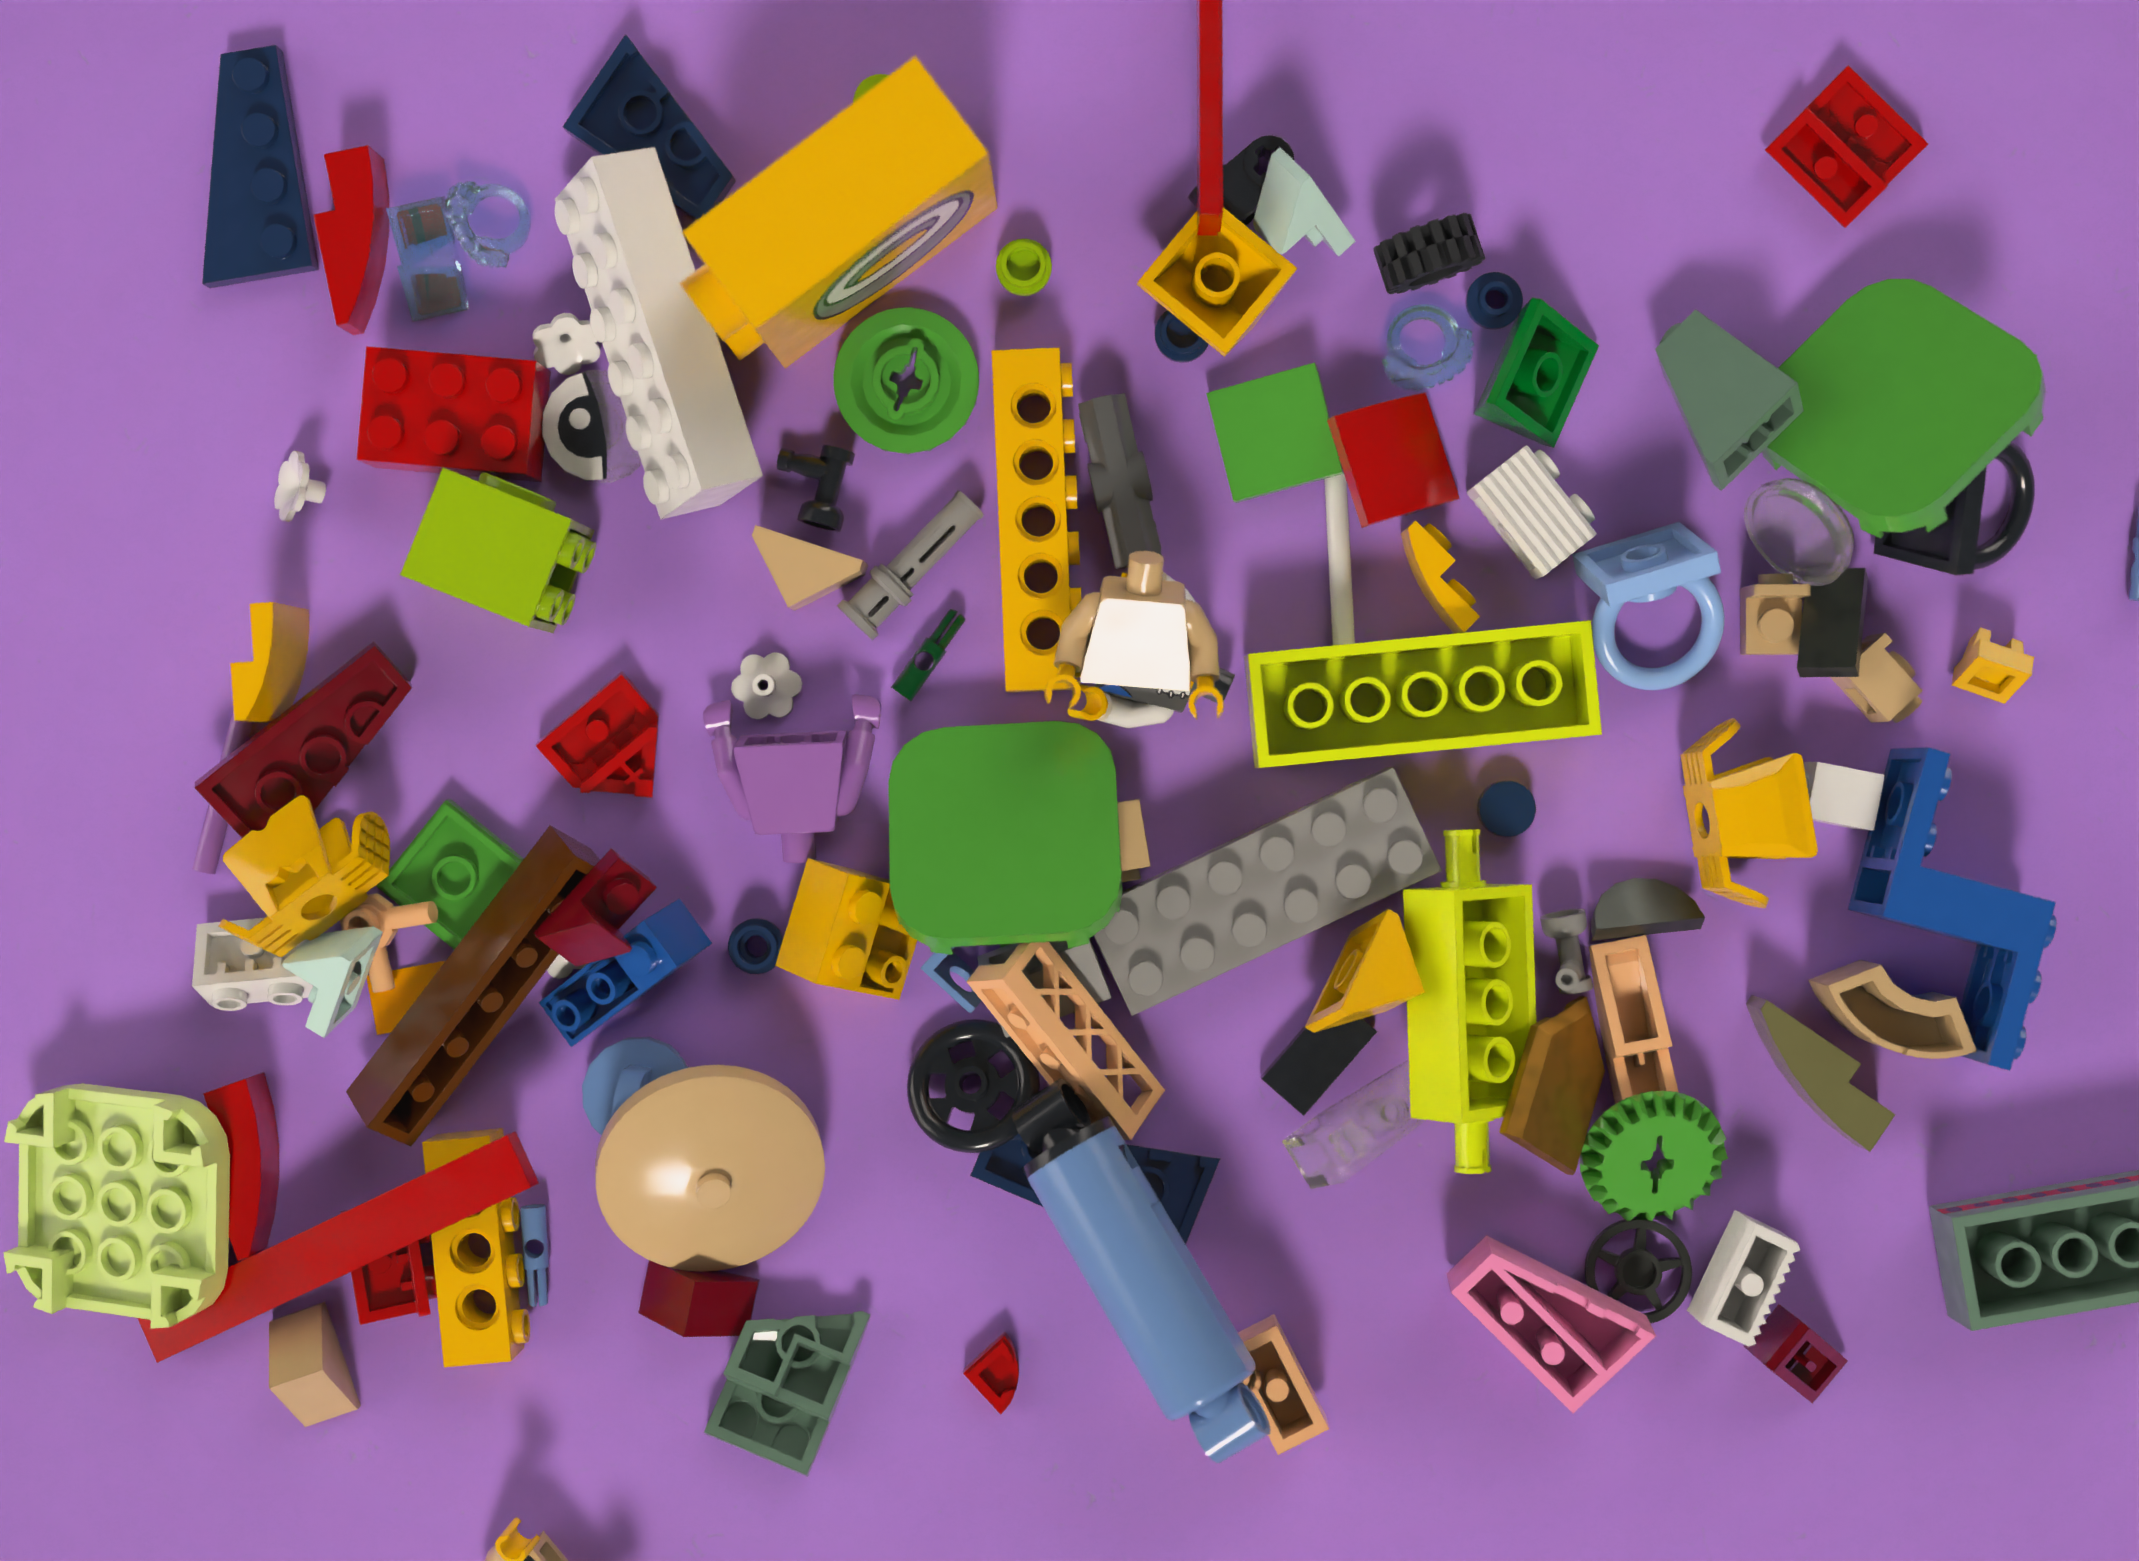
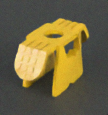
M1731 718L1711 729L1680 755L1685 781L1683 793L1693 843L1692 849L1694 858L1698 860L1703 889L1742 904L1766 908L1769 901L1768 897L1731 881L1728 858H1812L1817 854L1818 848L1804 763L1800 754L1791 753L1776 759L1764 757L1714 775L1711 754L1734 736L1741 727L1735 718ZM1703 805L1705 806L1709 817V835L1703 823Z
M303 795L296 797L271 815L263 830H252L223 855V862L249 892L267 917L250 930L225 919L221 920L218 927L279 957H283L305 939L311 941L319 937L361 905L368 897L367 892L389 876L390 838L384 821L375 812L360 813L354 820L352 840L350 841L344 821L339 818H333L319 829L310 800Z

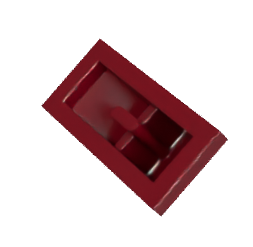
M649 1260L638 1313L682 1337L740 1336L746 1321L752 1319L760 1279L723 1271L700 1272L674 1269Z
M1778 1304L1765 1320L1766 1323L1759 1327L1761 1334L1754 1336L1756 1344L1749 1347L1744 1345L1743 1347L1813 1404L1848 1360L1811 1328Z

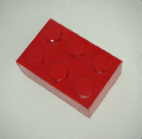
M366 346L357 460L381 469L441 473L442 468H446L463 476L480 477V474L485 472L501 479L541 482L545 446L542 436L543 412L549 399L551 371L534 360Z

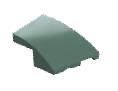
M858 1311L852 1314L809 1315L797 1316L792 1319L775 1320L772 1318L746 1321L723 1373L727 1380L704 1433L808 1477L845 1387L871 1315Z

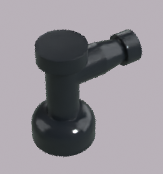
M830 445L822 446L820 457L810 454H795V451L785 448L780 450L777 458L778 470L785 472L793 471L819 480L814 500H808L801 505L797 518L798 521L821 529L841 532L844 515L841 509L836 507L846 465H853L855 457L853 452Z

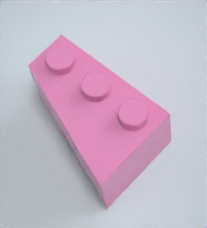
M1487 1235L1447 1273L1451 1293L1572 1413L1577 1411L1656 1337L1647 1315Z

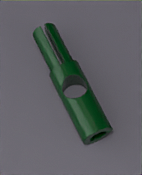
M950 609L930 638H925L891 686V688L909 701L913 700L946 654V647L965 622L964 616L959 614L939 644H936L958 611ZM923 652L931 654L934 659L932 667L926 671L918 669L915 664L916 657Z

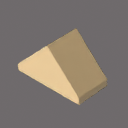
M755 525L752 537L788 608L794 611L865 576L868 564L861 559Z
M325 1302L269 1322V1389L305 1427L361 1407Z

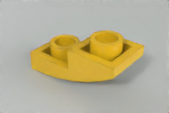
M1415 520L1401 533L1404 551L1411 571L1421 591L1441 620L1454 634L1465 633L1480 616L1471 608L1476 603V600L1464 586L1455 579H1451L1446 583L1440 577L1456 561L1447 552L1452 545L1435 526L1427 523L1422 527Z

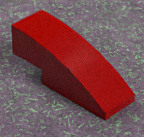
M369 145L324 154L335 210L313 214L336 325L352 335L365 332L375 307L386 265L390 231L389 190L384 158Z
M265 1072L203 1093L208 1109L216 1115L227 1135L230 1153L229 1238L237 1261L246 1259L267 1247L276 1211L279 1187V1138L274 1105Z

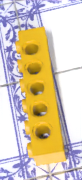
M1060 347L991 350L1006 692L1044 691L1047 683L1054 676H1057L1058 668L1054 666L1058 642L1050 649H1037L1028 641V629L1036 620L1049 619L1058 625L1061 632L1063 622L1082 600L1081 587L1070 588L1069 566L1080 565L1079 531L1068 532L1067 509H1078L1076 475L1065 476L1064 453H1075L1074 419H1063L1062 397H1073L1072 363H1060ZM1039 396L1049 403L1051 409L1049 415L1043 421L1029 423L1019 416V406L1028 397ZM1032 452H1042L1048 455L1053 462L1051 472L1043 479L1033 480L1027 478L1020 470L1021 462L1026 455ZM1042 507L1048 509L1055 517L1053 529L1044 536L1030 535L1023 528L1024 516L1033 508ZM1038 563L1049 564L1058 574L1056 585L1045 593H1036L1030 590L1025 583L1028 569ZM1081 672L1075 673L1074 678L1081 677ZM1056 683L1052 691L1071 690L1068 684Z

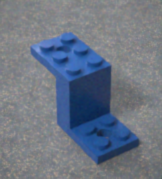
M1929 747L1891 748L1884 772L1885 777L1874 831L1869 830L1848 910L1977 944L1960 1005L1977 1051L1962 1057L2011 1071L2013 1060L2021 1055L2026 1043V1029L2023 1023L2028 1004L2035 1001L2040 991L2041 973L2038 971L2042 952L2044 948L2050 945L2055 935L2057 921L2053 911L2056 902L1921 866L1923 856H1928L1935 844L1937 826L1932 822L1937 803L1945 798L1951 785L1952 770L1947 767L1951 753Z

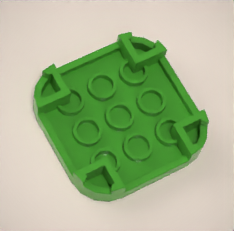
M1913 279L1883 280L1865 286L1847 299L1778 367L1779 370L1798 383L1804 411L1762 451V454L1775 470L1783 466L1858 518L1861 530L1882 538L1883 532H1906L1925 526L1926 531L1929 533L1947 520L1945 507L2022 431L2029 436L2033 435L2044 419L2042 410L2046 390L2043 373L2037 355L2021 340L1934 287Z
M1063 721L955 726L922 732L904 744L892 762L888 782L890 891L899 925L902 924L912 938L930 947L931 952L953 955V947L1067 941L1069 949L1089 944V938L1105 928L1114 914L1120 912L1123 890L1116 768L1110 748L1097 733L1079 723Z

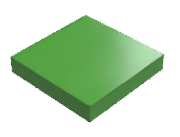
M1315 362L1206 393L1231 494L1235 503L1344 474L1327 422L1330 419L1318 367Z
M446 799L389 869V876L378 883L376 887L400 906L426 901L435 902L438 909V920L436 923L425 924L424 926L455 950L524 858L453 800Z

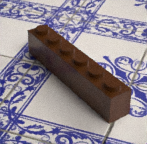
M549 825L347 1089V1095L367 1128L410 1147L414 1144L559 955L537 939L534 932L600 861L591 848Z

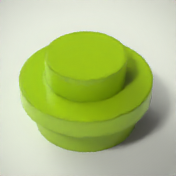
M1025 238L1013 240L1002 248L997 257L996 273L999 282L1012 294L1019 296L1036 294L1047 285L1051 277L1052 263L1050 255L1040 243Z

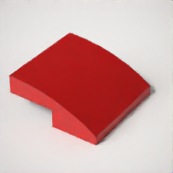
M1848 65L1779 134L1765 151L1843 228H1846L1888 187V184L1928 143Z
M1426 392L1362 407L1335 415L1327 420L1361 528L1399 516L1411 515L1460 499Z

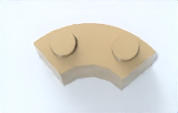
M1858 960L1808 980L1814 994L1831 1017L1846 1030L1869 1043L1904 1055L1928 1059L1952 1058L1977 1051L1956 997L1936 992L1909 995L1892 982L1880 964Z

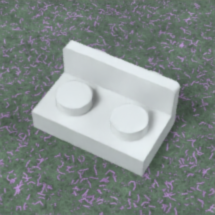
M264 918L234 920L230 922L250 930ZM220 922L197 924L192 987L211 1006L220 1010L236 1011L244 1009L248 1003L271 1002L277 1005H295L302 1002L303 998H308L313 985L282 966L283 961L307 939L283 957H279L218 927Z

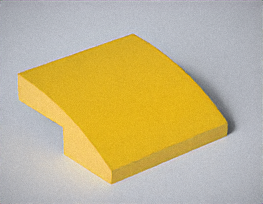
M275 602L250 603L253 661L230 663L234 721L270 723L293 705L298 693L308 652L309 609Z

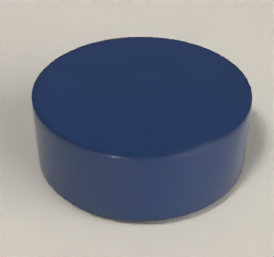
M1498 781L1489 785L1481 793L1477 803V815L1483 827L1492 834L1503 837L1516 836L1526 831L1531 826L1536 814V804L1533 795L1525 786L1514 781Z

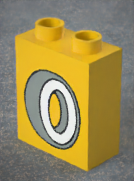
M914 56L684 230L682 233L705 264L679 284L723 342L725 341L740 361L763 343H766L786 369L998 208L989 153L924 66Z

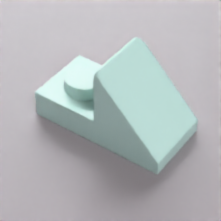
M1278 148L1270 158L1253 220L1254 229L1279 254L1286 253L1304 236L1314 247L1323 241L1339 257L1356 242L1311 176L1285 151Z
M371 926L323 933L311 941L306 940L283 961L282 966L313 985L308 996V1001L313 1003L305 1027L325 1038L356 1008L383 933L381 930Z

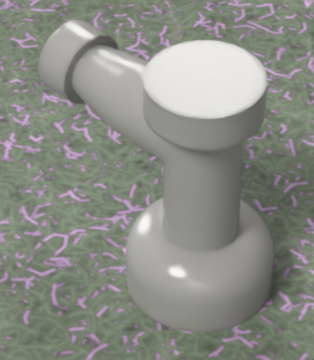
M1568 909L1542 915L1540 921L1544 934L1556 939L1560 969L1555 981L1559 988V993L1576 994L1593 989L1591 976L1585 975L1578 939V935L1587 927L1585 910Z

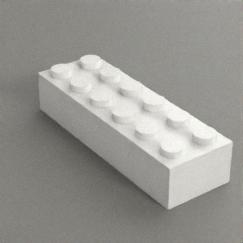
M652 147L593 156L555 198V219L559 230L564 235H567L574 256L572 261L573 274L579 287L585 289L590 304L591 329L596 340L603 344L609 362V383L614 394L621 398L627 417V438L631 447L638 451L645 471L643 478L645 493L649 501L656 505L660 520L720 506L761 478L763 474L717 334L679 284L695 272V268L656 149Z

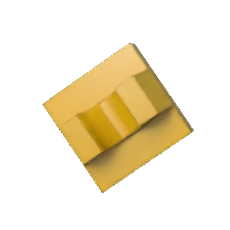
M1980 627L1970 638L1962 659L1954 667L1951 686L2005 704L2032 675L2034 657L2024 654L2022 641L2012 638L2005 647L1990 642L1991 631Z

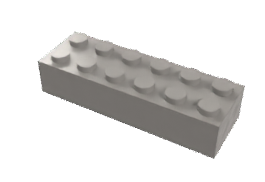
M1386 767L1123 890L1120 912H1116L1109 924L1094 936L1131 1015L1134 1016L1441 872L1442 869L1394 767Z

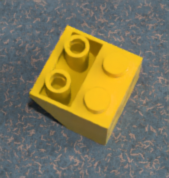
M808 858L775 966L815 984L900 1000L917 940L908 934L902 924L899 925L891 896L890 880L848 867Z

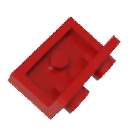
M429 1236L351 1272L360 1325L418 1313L419 1317L431 1314L429 1300L437 1298L435 1270L433 1264L423 1266L419 1245L429 1243Z

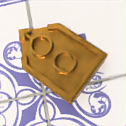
M1579 996L1566 1004L1565 1010L1554 1017H1545L1531 1026L1499 1133L1569 1175H1574L1605 1072L1591 1010L1585 996Z

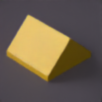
M1223 207L1221 230L1217 236H1197L1196 211L1138 280L1137 285L1225 357L1254 328L1296 272L1297 267Z
M1387 909L1350 932L1305 1025L1306 1029L1315 1033L1380 1014L1425 993L1400 917L1397 913Z

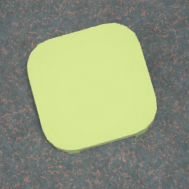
M92 1084L63 1085L35 1094V1098L28 1101L19 1117L8 1121L4 1140L7 1143L19 1144L18 1247L3 1252L7 1274L14 1271L18 1272L26 1289L37 1298L33 1307L50 1314L64 1308L148 1319L151 1320L152 1329L171 1327L213 1305L224 1289L228 1271L230 1153L228 1140L216 1115L201 1102L182 1095Z

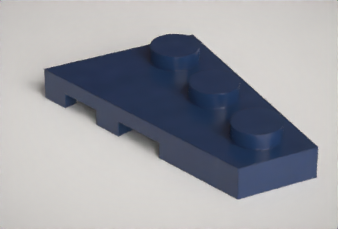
M625 34L562 127L568 134L599 155L655 147L674 206L695 221H698L723 201L736 180Z

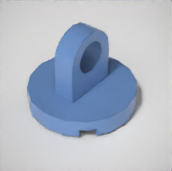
M628 1037L606 1047L589 1065L582 1084L583 1108L592 1127L602 1135L613 1114L636 1091L659 1077L689 1068L685 1060L679 1055L680 1053L670 1044L652 1037Z

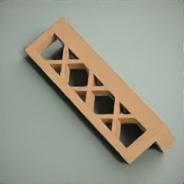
M1049 942L1019 943L1004 964L979 965L967 980L968 985L1049 1085L1060 1078L1066 1080L1074 1088L1075 1094L1084 1103L1091 1124L1110 1116L1124 1140H1132L1165 1089ZM1034 954L1043 965V989H1035L1022 972ZM1059 995H1067L1075 1005V1029H1067L1060 1020ZM1091 1035H1099L1106 1044L1107 1069H1099L1092 1060ZM1123 1075H1130L1142 1090L1131 1108L1123 1099Z

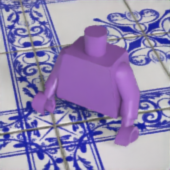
M857 694L852 695L853 714L856 722L854 729L849 731L848 737L846 730L741 735L737 741L736 737L731 734L733 712L731 700L713 703L705 708L703 720L709 736H715L711 744L718 777L735 811L745 820H751L755 834H781L784 862L805 863L808 858L815 860V833L834 831L839 816L848 815L856 808L869 769L875 742L872 728L879 729L881 709L876 698Z

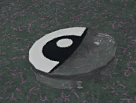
M587 370L567 378L551 393L543 412L542 436L550 456L566 472L588 482L611 483L631 475L641 466L638 451L634 450L628 441L626 434L627 417L621 398L616 396L611 389L608 371Z

